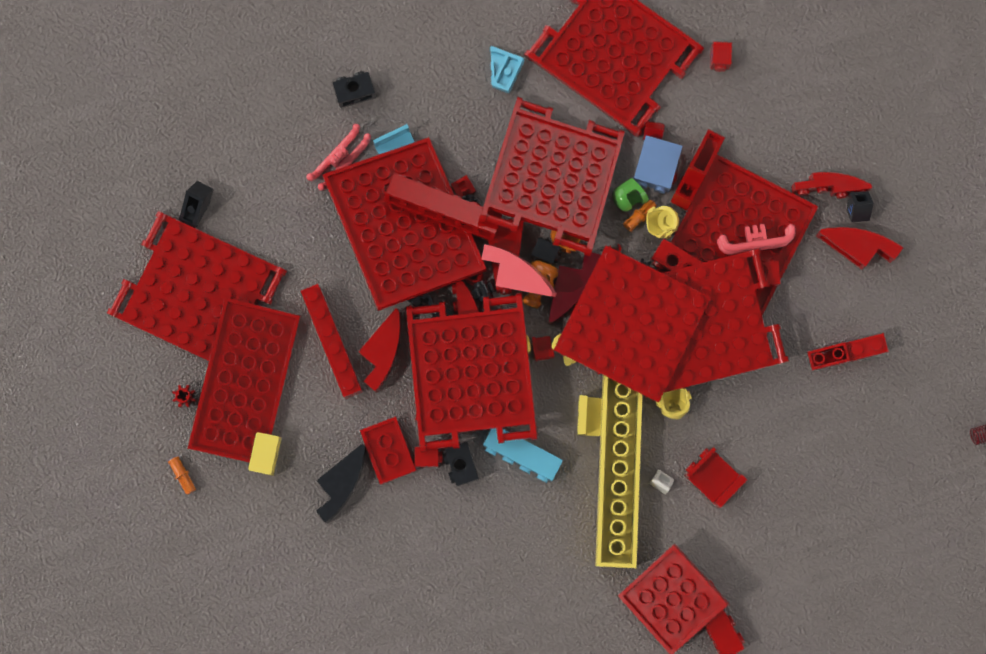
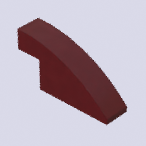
M591 252L590 257L584 255L582 270L559 265L554 289L557 294L552 300L548 324L552 325L577 304L600 258V254Z

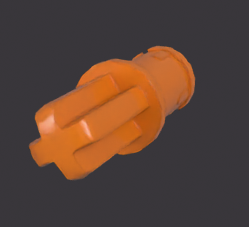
M649 200L638 210L635 209L634 214L623 223L624 227L632 232L641 222L646 221L648 210L654 206L656 208L654 201Z
M179 456L168 461L176 476L175 480L179 481L185 494L194 492L196 487L188 475L189 471H186Z

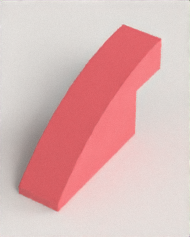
M484 244L482 260L500 263L496 286L556 297L557 293L548 280L526 260L504 249Z

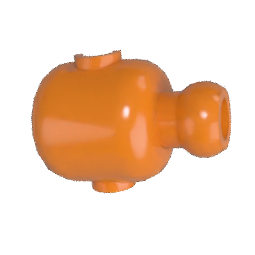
M533 261L531 265L554 288L558 269L542 261ZM528 292V295L523 299V303L538 309L541 305V297L546 295Z

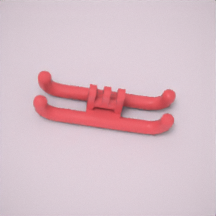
M354 124L351 132L316 170L307 174V180H316L330 164L336 169L351 165L369 145L371 135L366 133L361 143L349 155L345 148L360 131V125ZM325 182L318 184L320 191L327 190Z
M760 224V232H758L757 225H752L753 233L750 232V227L746 226V243L730 244L726 235H721L717 240V244L723 253L729 255L758 248L760 250L779 248L788 245L793 240L795 226L789 224L785 228L784 237L767 239L764 224Z

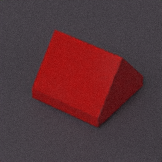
M648 121L645 124L643 140H645L646 136L662 140L664 124Z

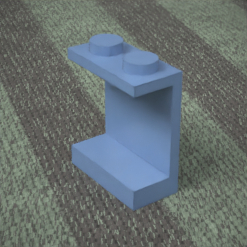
M646 136L633 179L642 188L650 187L657 193H669L682 145Z

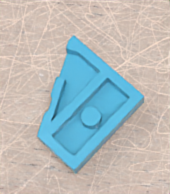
M491 46V85L493 88L510 93L525 60L520 56Z

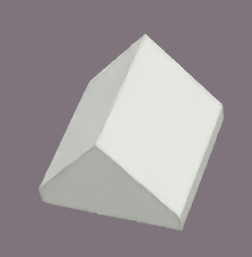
M658 469L649 484L663 494H666L670 490L674 479Z

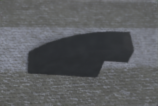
M364 444L359 445L316 480L331 498L316 510L325 523H329L341 511L357 486L364 466L366 454Z

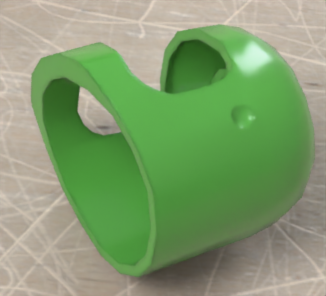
M633 178L616 187L612 193L615 205L625 212L632 210V206L636 203L645 204L649 201L646 192Z

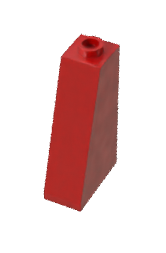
M520 220L516 233L511 232V229L498 225L493 241L488 240V245L504 249L519 256L524 221ZM491 262L496 293H501V295L512 294V291L515 289L496 286L500 263Z

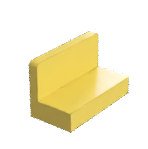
M585 395L579 396L577 435L600 436L601 398L587 397Z
M257 432L248 470L274 476L282 438Z

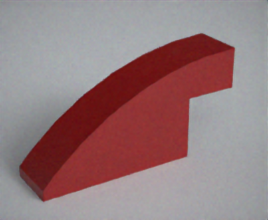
M708 129L670 201L671 203L686 211L688 210L725 137Z
M825 228L816 234V237L861 270L867 266L875 253L891 263L903 249L896 242L880 234L857 228Z
M397 308L394 309L359 350V354L375 366L363 382L376 393L391 372L399 348L401 318Z

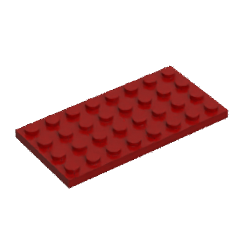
M224 298L187 449L250 463L256 433L272 435L298 328L299 315Z

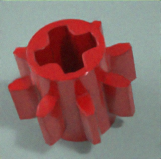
M178 385L179 389L172 391L175 394V398L172 401L179 402V408H182L183 404L190 408L189 403L192 401L196 402L193 398L196 391H189V385H186L185 388ZM183 392L188 394L186 400L180 399L183 396Z

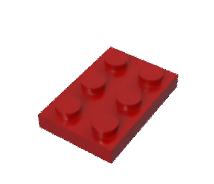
M396 416L360 430L380 485L416 471Z

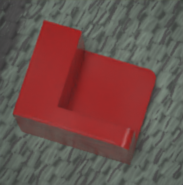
M550 336L531 337L535 361L554 359V350L552 349Z

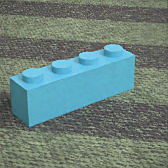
M497 428L491 429L483 444L486 447V452L494 456L498 453L503 456V461L511 465L514 462L519 464L520 470L528 474L531 471L538 474L536 478L545 483L548 480L553 481L563 461L524 439L504 441V443L498 444Z

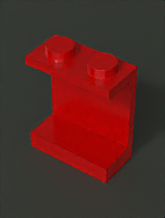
M714 447L706 448L699 455L701 459L697 463L692 462L685 469L687 471L685 477L717 508H721L747 479L742 474L739 475L715 452L716 449Z

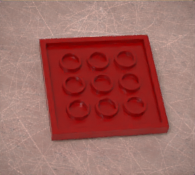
M676 544L671 546L618 595L669 654H674L729 604Z

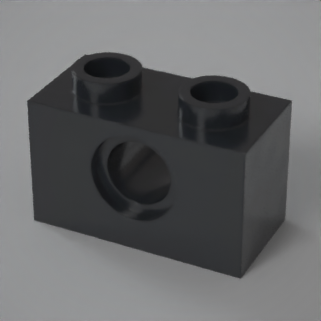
M360 71L352 77L347 78L343 76L332 82L340 108L376 98L369 72ZM352 85H357L359 87L358 90L354 92L350 91L349 88Z
M467 442L461 443L460 448H445L446 453L443 454L445 464H450L452 472L448 474L452 484L456 483V486H461L479 480ZM457 460L465 461L466 466L463 470L455 468L454 464Z

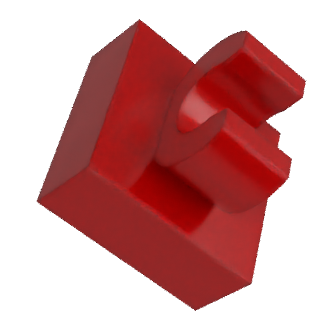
M467 175L450 184L454 193L461 198L465 195L476 193Z

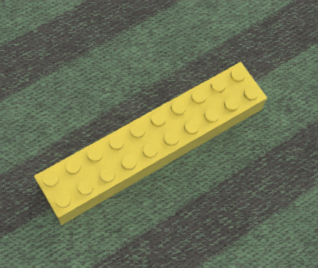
M604 375L602 378L595 566L636 568L642 394Z

